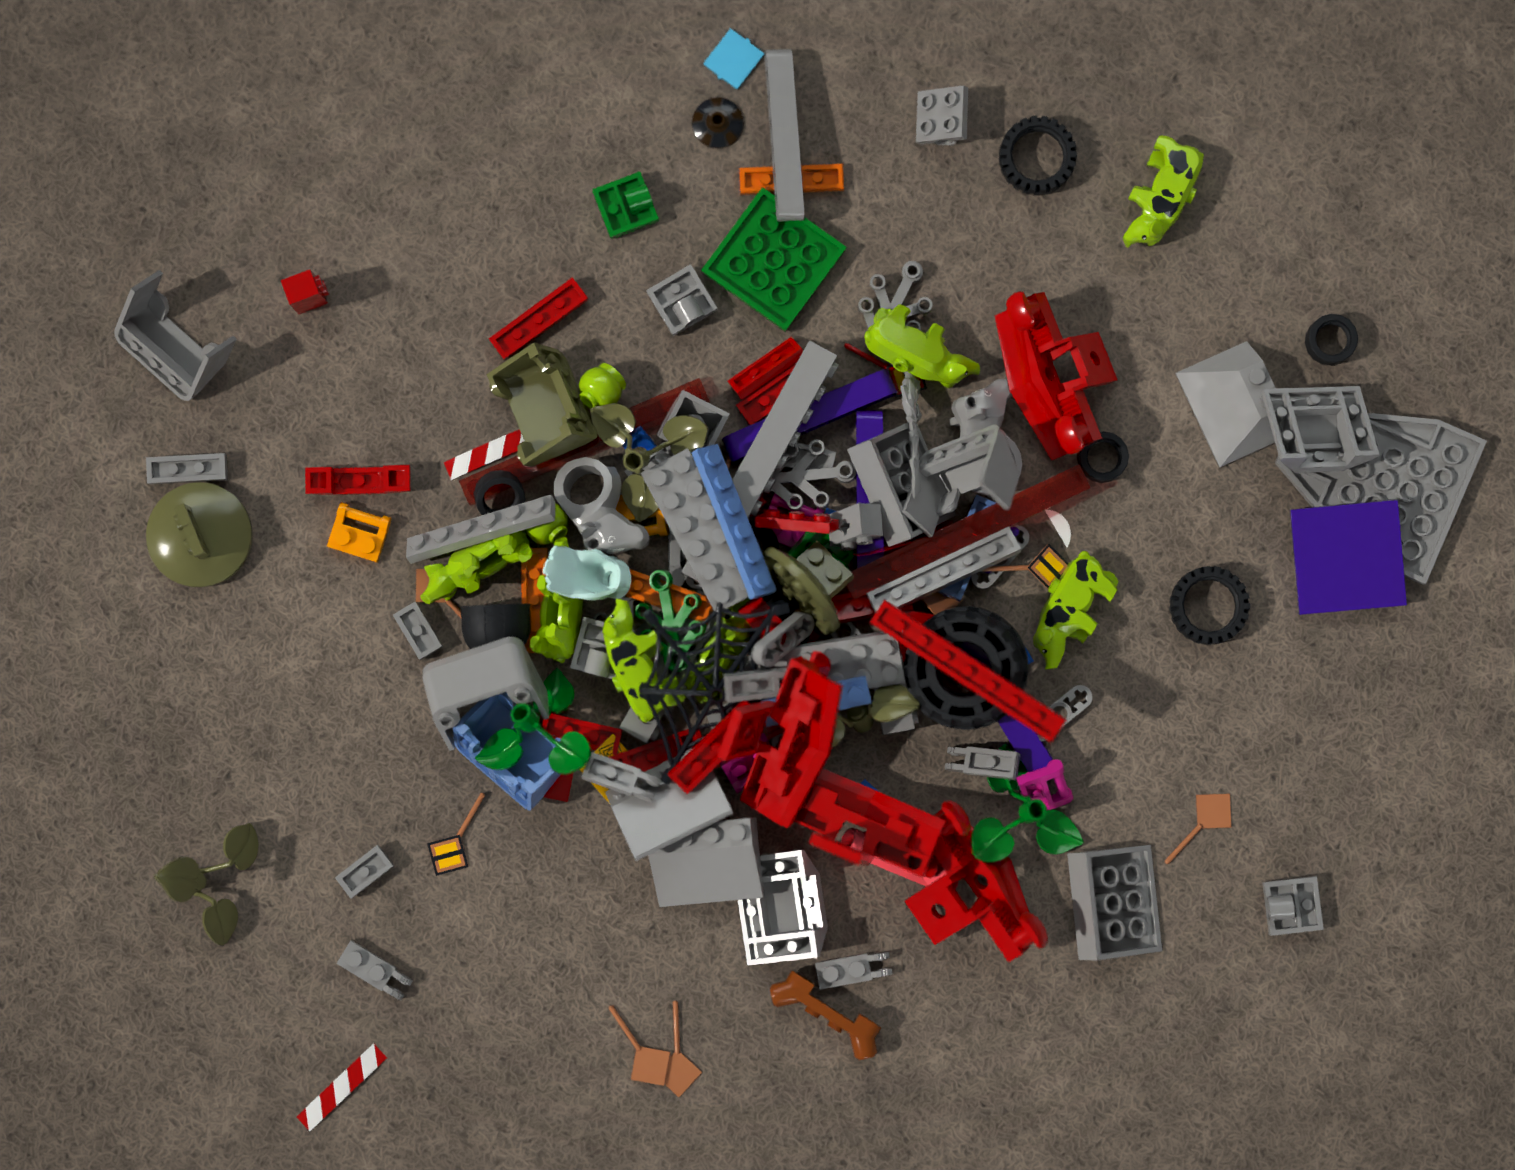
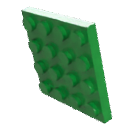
M762 187L701 269V272L786 332L846 251L847 247L805 217L803 221L777 222L775 195Z

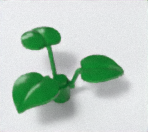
M556 668L543 682L548 691L549 716L551 712L556 714L564 712L573 702L575 695L572 684L560 669ZM533 701L534 708L531 705L528 706L525 703H520L512 709L511 719L516 723L513 725L516 732L508 728L497 731L489 738L481 752L475 757L480 764L490 769L505 770L511 768L523 755V749L519 745L523 741L521 729L524 732L538 730L556 746L549 754V765L555 772L560 774H569L583 768L590 759L591 748L587 739L578 732L570 731L565 733L560 742L553 738L539 725L540 718L537 714H542L535 701Z
M1007 744L1001 746L998 749L1004 751H1012V749ZM1021 759L1017 777L1028 773ZM987 777L990 787L995 792L1002 793L1008 790L1010 796L1024 801V803L1019 807V818L1004 828L998 819L992 817L984 818L977 822L973 828L971 838L972 854L976 859L983 862H996L1006 858L1012 852L1015 845L1013 837L1007 831L1023 822H1036V825L1040 827L1036 833V840L1040 848L1048 854H1062L1083 844V839L1077 827L1064 813L1058 810H1047L1043 801L1039 799L1031 800L1029 796L1025 797L1014 792L1013 790H1020L1017 780Z

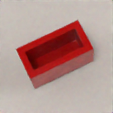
M310 269L280 280L289 305L298 314L328 304L325 296L329 295V291L324 280L321 279L320 275H315Z

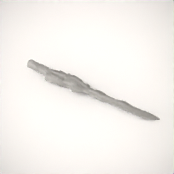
M904 372L905 379L902 381L900 388L903 396L902 405L907 415L906 420L909 423L910 429L908 432L911 446L909 463L912 470L913 499H915L921 491L917 423L922 417L917 403L921 386L920 380L918 381L914 375Z

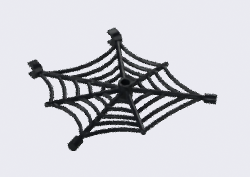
M784 599L771 603V608L766 611L753 614H742L723 608L721 602H718L717 609L705 620L692 626L678 628L661 625L658 622L659 618L651 609L643 613L642 616L645 620L656 628L657 648L652 672L644 688L640 689V693L644 695L653 713L666 748L670 768H666L660 778L665 784L669 785L672 779L667 773L680 762L685 751L698 744L705 737H700L691 742L696 732L701 729L715 727L720 723L712 722L701 725L705 716L720 713L722 719L727 716L726 710L738 703L730 702L725 707L723 706L722 701L725 699V693L722 690L724 687V677L719 682V671L725 674L734 673L740 665V672H744V658L750 649L752 669L757 670L756 663L752 658L753 648L764 629V637L769 633L774 616L790 613L788 602H784ZM722 612L738 618H755L767 615L761 625L755 628H739L722 623ZM716 616V625L707 634L697 639L688 641L673 640L667 633V631L681 632L694 630L707 624ZM721 628L736 632H755L749 642H733L721 638ZM715 632V641L701 650L683 652L677 645L699 643L709 638ZM662 635L670 644L668 657L657 683L653 688H649L659 664ZM721 643L730 646H745L739 656L720 653ZM715 647L714 657L706 662L693 664L688 656L699 655ZM674 649L679 655L676 665L664 688H659L667 674ZM720 657L735 660L729 670L720 666ZM683 660L688 666L683 679L676 689H668ZM714 662V666L708 671L700 672L698 668L705 667ZM692 670L697 676L695 685L691 690L681 689ZM713 672V684H710L704 676L710 675ZM700 681L706 687V690H697ZM718 691V694L712 697L713 692ZM648 694L657 695L667 714L678 750L674 761L664 727ZM662 694L673 696L686 721L689 734L682 747L673 717ZM677 695H686L694 706L697 720L693 727ZM693 696H706L708 698L701 713ZM760 699L746 700L750 705L761 702ZM713 703L718 707V709L709 710Z

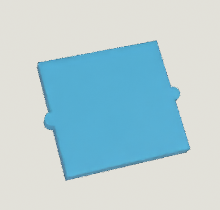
M730 28L703 65L717 74L719 80L723 79L735 89H738L764 56V53L752 45L750 39H744Z

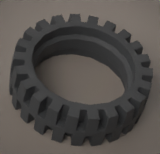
M1031 116L1030 119L1024 118L1019 123L1016 122L1004 136L999 151V166H1001V172L1006 177V181L1009 184L1011 183L1017 191L1021 190L1027 195L1031 193L1033 196L1047 195L1052 191L1058 190L1070 178L1077 159L1076 143L1072 139L1071 132H1067V127L1063 124H1058V120H1049L1047 116H1042L1041 118ZM1031 132H1043L1057 140L1062 148L1063 161L1061 168L1055 175L1044 180H1033L1026 178L1018 172L1013 163L1012 152L1014 145L1020 137Z
M1216 566L1197 568L1184 575L1175 585L1169 601L1171 619L1173 624L1175 623L1176 629L1187 639L1204 645L1219 644L1233 638L1242 630L1249 617V594L1246 593L1244 583H1241L1239 581L1240 578L1233 575L1231 571ZM1213 580L1220 582L1229 589L1234 597L1235 610L1233 618L1227 626L1220 630L1209 632L1198 629L1191 624L1185 614L1184 601L1186 594L1199 581Z

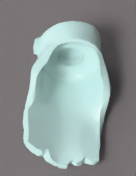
M555 545L551 549L549 558L546 559L543 568V574L546 575L547 589L570 598L603 600L609 597L619 599L627 594L631 585V572L628 565L617 557L608 556L597 549L574 550Z

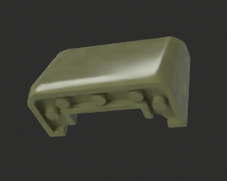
M532 343L486 374L490 382L491 392L496 397L508 400L521 431L524 442L518 445L517 456L523 465L529 467L536 466L584 446L597 438V431L592 423L588 409L579 398V388L568 361L559 350Z

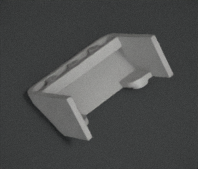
M158 270L130 289L115 327L114 335L117 342L175 395L184 401H189L226 364L237 339L232 336L220 345L209 343L202 349L167 317L169 312L168 300L157 291L163 275Z
M991 425L932 448L924 453L920 458L921 491L913 499L911 483L902 512L928 537H932L939 516L953 512L958 506L960 494L982 487L1005 510L1010 509L1018 484L1019 472L1005 433L997 425Z
M506 637L431 662L423 668L422 680L432 718L449 751L455 749L453 727L460 721L458 708L507 692L509 698L518 704L535 701L544 720L549 718L548 691L523 642L516 637Z

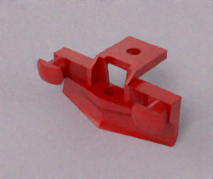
M1022 291L1013 293L1006 301L1007 310L995 315L1009 391L1051 461L1067 454L1078 453L1085 446L1102 439L1083 389L1107 385L1118 380L1099 332L1063 339L1045 292L1034 293L1028 297ZM1070 351L1080 378L1061 383L1053 361Z
M813 651L810 660L802 656L791 658L775 702L768 700L734 708L717 756L726 762L756 754L740 800L786 828H790L832 750L843 685L828 678L831 661L824 653L819 651ZM768 716L785 729L779 748L759 740Z
M824 768L821 770L794 822L821 833H813L809 844L855 864L869 866L874 857L920 877L932 878L938 870L939 861L933 854L941 831L946 823L945 820ZM845 821L867 830L861 851L835 840Z
M952 800L944 801L941 809L934 814V816L946 821L937 841L934 855L946 871V874L907 898L904 902L934 945L979 919L1008 962L1022 955L1033 943H1035L1038 949L1044 948L1048 942L1047 931L1039 918L1028 910L1012 860L1008 856L996 862H983L976 859L972 854L971 838L973 827L970 825L966 812L958 803ZM978 874L986 877L988 881L987 886L982 885L978 881ZM963 878L977 896V900L970 909L967 908L951 885ZM936 904H940L945 908L946 915H941L937 912Z

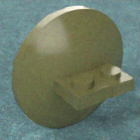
M189 483L168 492L152 510L146 528L147 548L156 567L169 579L189 587H209L226 581L242 567L252 545V524L244 505L231 492L210 483Z
M818 541L812 544L797 559L775 548H767L762 555L773 583L775 582L786 597L784 601L793 603L803 613L810 614L814 619V626L818 627L824 634L834 633L840 627V623L831 599L854 579L853 573L840 561H837Z

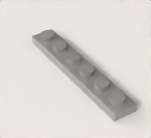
M552 495L544 496L407 538L406 558L412 564L555 521V500Z
M1007 527L868 592L867 598L875 613L884 600L901 609L1020 553L1021 547L1010 527Z

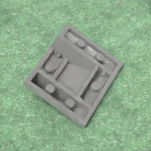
M1247 341L1175 373L1219 468L1275 443L1261 391L1263 389H1276L1263 360Z
M1360 386L1263 389L1261 391L1280 461L1294 473L1344 471L1375 459L1380 455Z
M804 850L760 856L764 897L738 900L747 966L820 957L828 928L820 873Z

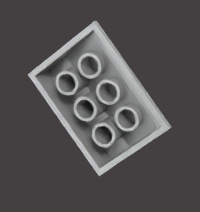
M908 422L847 449L870 504H879L881 507L883 536L888 547L923 533L902 512L912 483V470L909 463L911 446L908 436L910 431ZM918 427L919 456L921 458L928 451V448ZM955 511L939 516L937 525L956 516Z
M689 749V750L685 751V753H684L683 757L681 758V760H682L692 749ZM664 761L644 773L660 779L666 768H670L669 761ZM713 770L688 794L673 780L669 785L660 781L658 787L650 786L639 780L636 787L651 792L654 795L652 802L639 799L634 795L631 797L611 789L605 791L636 861L733 813Z
M756 817L716 821L648 855L659 907L764 897Z
M1151 845L1067 853L1079 960H1104L1162 951Z

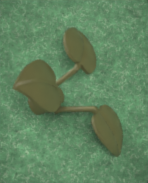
M618 403L592 407L590 409L592 423L604 443L608 446L619 448L625 444L627 439L623 464L627 470L636 474L628 476L623 482L621 489L622 497L636 521L645 520L659 508L642 475H640L645 471L642 468L648 465L650 455L669 445L674 455L687 448L692 455L694 450L704 447L708 433L707 425L693 416H676L670 419L663 427V434L668 441L649 451L643 447L632 449L633 438L629 433L635 429L636 425L632 411L627 406Z
M902 684L879 687L875 691L874 701L869 703L868 709L865 705L849 708L847 712L848 719L838 715L832 747L841 742L845 735L843 723L847 724L849 728L853 727L859 733H864L873 726V719L879 722H889L902 718L920 708L919 702Z
M250 823L232 828L226 834L223 841V852L230 859L226 863L202 869L198 867L194 859L180 857L166 864L154 875V878L161 884L167 895L176 902H186L194 895L211 903L212 906L205 908L203 911L202 923L209 938L217 945L224 946L229 941L237 926L238 911L231 900L221 899L216 902L214 898L201 892L206 886L204 873L227 868L233 864L239 870L249 868L254 863L258 854L259 843L257 833Z

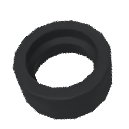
M1339 314L1321 316L1310 325L1305 337L1306 349L1312 359L1322 365L1329 366L1345 361L1354 353L1358 344L1356 327L1348 318ZM1336 325L1345 332L1347 342L1342 352L1329 355L1319 349L1316 337L1322 327Z
M1103 431L1100 432L1102 439L1085 446L1078 452L1077 456L1079 469L1084 476L1091 481L1099 483L1110 482L1119 477L1127 467L1129 460L1128 448L1122 438L1114 433ZM1096 443H1109L1118 452V463L1110 472H1097L1088 462V452Z
M496 470L490 471L480 478L476 483L474 497L477 509L481 515L498 511L488 507L484 499L485 492L495 484H508L515 491V499L508 507L526 502L523 485L517 476L508 471Z

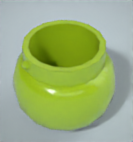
M601 363L598 367L591 368L582 375L578 384L579 398L589 409L595 406L618 403L622 391L626 389V382L614 367L607 363Z
M555 503V521L528 528L525 531L537 544H554L555 539L566 536L568 532V516L561 506Z

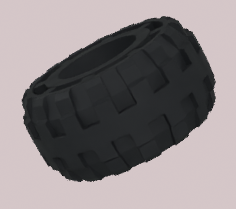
M962 606L937 613L923 623V625L954 645L960 643L977 645L987 654L991 670L1023 691L1025 690L1029 672L1026 648L1020 635L1003 617L984 608ZM907 648L904 677L908 691L919 702L920 710L928 718L949 728L971 730L987 727L1007 715L1006 712L975 692L959 693L951 689L945 683L941 669Z

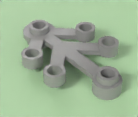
M909 261L903 266V280L891 304L885 290L886 280L884 276L875 274L871 277L870 287L875 291L880 308L893 310L898 304L903 303L912 283L918 282L922 277L923 268L918 262ZM915 267L917 274L910 275L908 268ZM874 279L882 280L883 284L880 287L874 286ZM864 297L859 301L858 309L863 313L869 328L871 325H874V302L871 298ZM922 297L917 303L906 306L911 310L907 317L919 313H929L933 306L931 299ZM863 302H869L871 304V308L869 310H864L861 307V304ZM921 302H927L929 308L927 310L921 309ZM911 320L906 324V326L914 324L921 330V325L916 320Z
M816 439L810 442L809 450L791 472H781V470L776 469L772 476L775 482L769 492H775L787 502L791 510L798 511L803 507L802 497L798 494L790 493L781 484L793 483L808 495L818 508H825L830 502L828 494L818 491L807 481L837 478L841 483L847 484L856 478L857 473L854 465L849 461L840 462L836 467L807 470L812 462L825 452L824 443ZM796 444L794 446L796 449L794 454L788 455L785 452V455L788 456L785 465L788 463L790 459H794L798 456L799 449ZM820 444L822 446L821 451L814 452L812 450L813 445ZM843 467L850 468L849 475L843 476L840 473ZM818 496H825L826 502L824 504H818ZM793 498L800 500V504L797 507H793L790 504Z

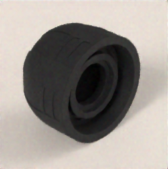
M530 604L461 606L462 634L469 649L506 637H516L525 646L531 631Z

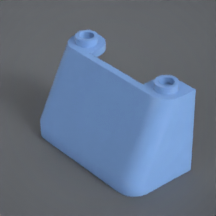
M507 692L480 700L453 727L455 746L463 756L516 802L531 811L561 775L555 772L549 765V754L556 746L538 730L524 732L521 729L523 741L519 745L523 749V755L514 766L505 770H494L483 766L475 757L481 752L489 738L504 728L512 729L516 732L513 728V725L516 723L511 719V711L516 706V703L509 698Z

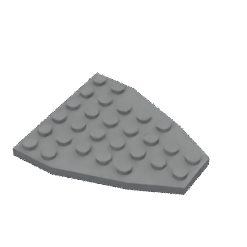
M1368 413L1380 454L1375 459L1344 471L1294 473L1280 461L1279 455L1277 456L1275 464L1311 507L1398 500L1404 577L1425 585L1487 440L1438 419Z

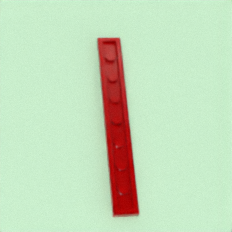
M883 601L870 621L871 624L1049 742H1053L1067 719L889 601Z

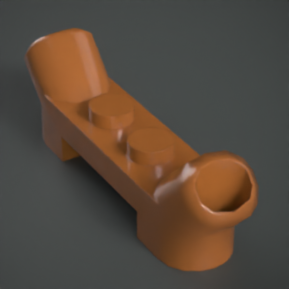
M791 970L785 981L774 983L770 986L774 1006L782 1007L801 1002L807 1006L805 1011L818 1019L822 1015L828 1019L827 1025L839 1033L842 1030L847 1031L850 1035L856 1059H868L877 1054L875 1038L882 1027L861 1013H858L854 1021L814 997L810 994L814 983Z

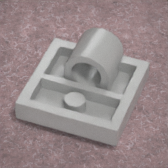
M963 85L918 91L916 143L954 145L957 143V140L967 139V87Z
M691 264L646 290L672 336L677 335L718 310Z
M584 617L570 668L612 679L616 674L609 661L602 628L604 622Z
M1317 876L1262 882L1270 936L1324 930Z

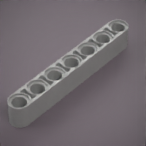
M792 49L765 50L777 222L803 221L804 199Z

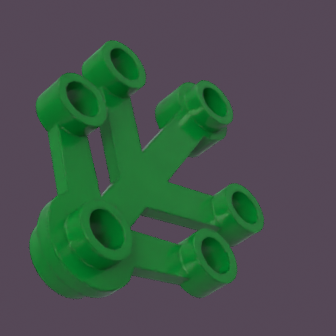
M656 570L650 575V586L652 589L659 591L664 619L655 613L659 618L658 622L663 626L683 627L691 612L701 606V597L698 594L686 595L683 600L684 604L675 617L670 587L673 584L671 573L667 570ZM662 575L665 576L667 580L665 585L661 584L660 578ZM691 597L696 601L694 606H691L689 603ZM641 603L636 606L635 614L639 619H645L641 613L643 606L647 610L651 609L653 611L650 604ZM702 620L691 621L689 626L695 625ZM706 624L701 626L699 633L695 630L688 631L682 641L694 640L698 636L703 635L706 632ZM653 629L643 630L640 635H646L648 632L651 633ZM667 631L673 640H679V632ZM661 641L663 650H661L660 654L664 656V663L666 664L669 646ZM693 644L677 645L683 652H688ZM674 649L668 668L672 672L676 665L675 655L677 654ZM683 660L677 672L684 671L688 667Z

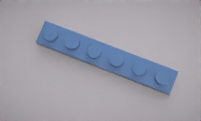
M718 444L697 448L692 452V456L750 600L774 593L777 590Z

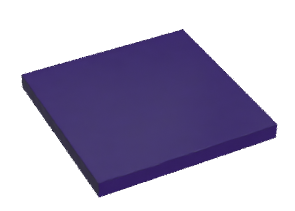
M1398 500L1290 510L1299 615L1407 605Z

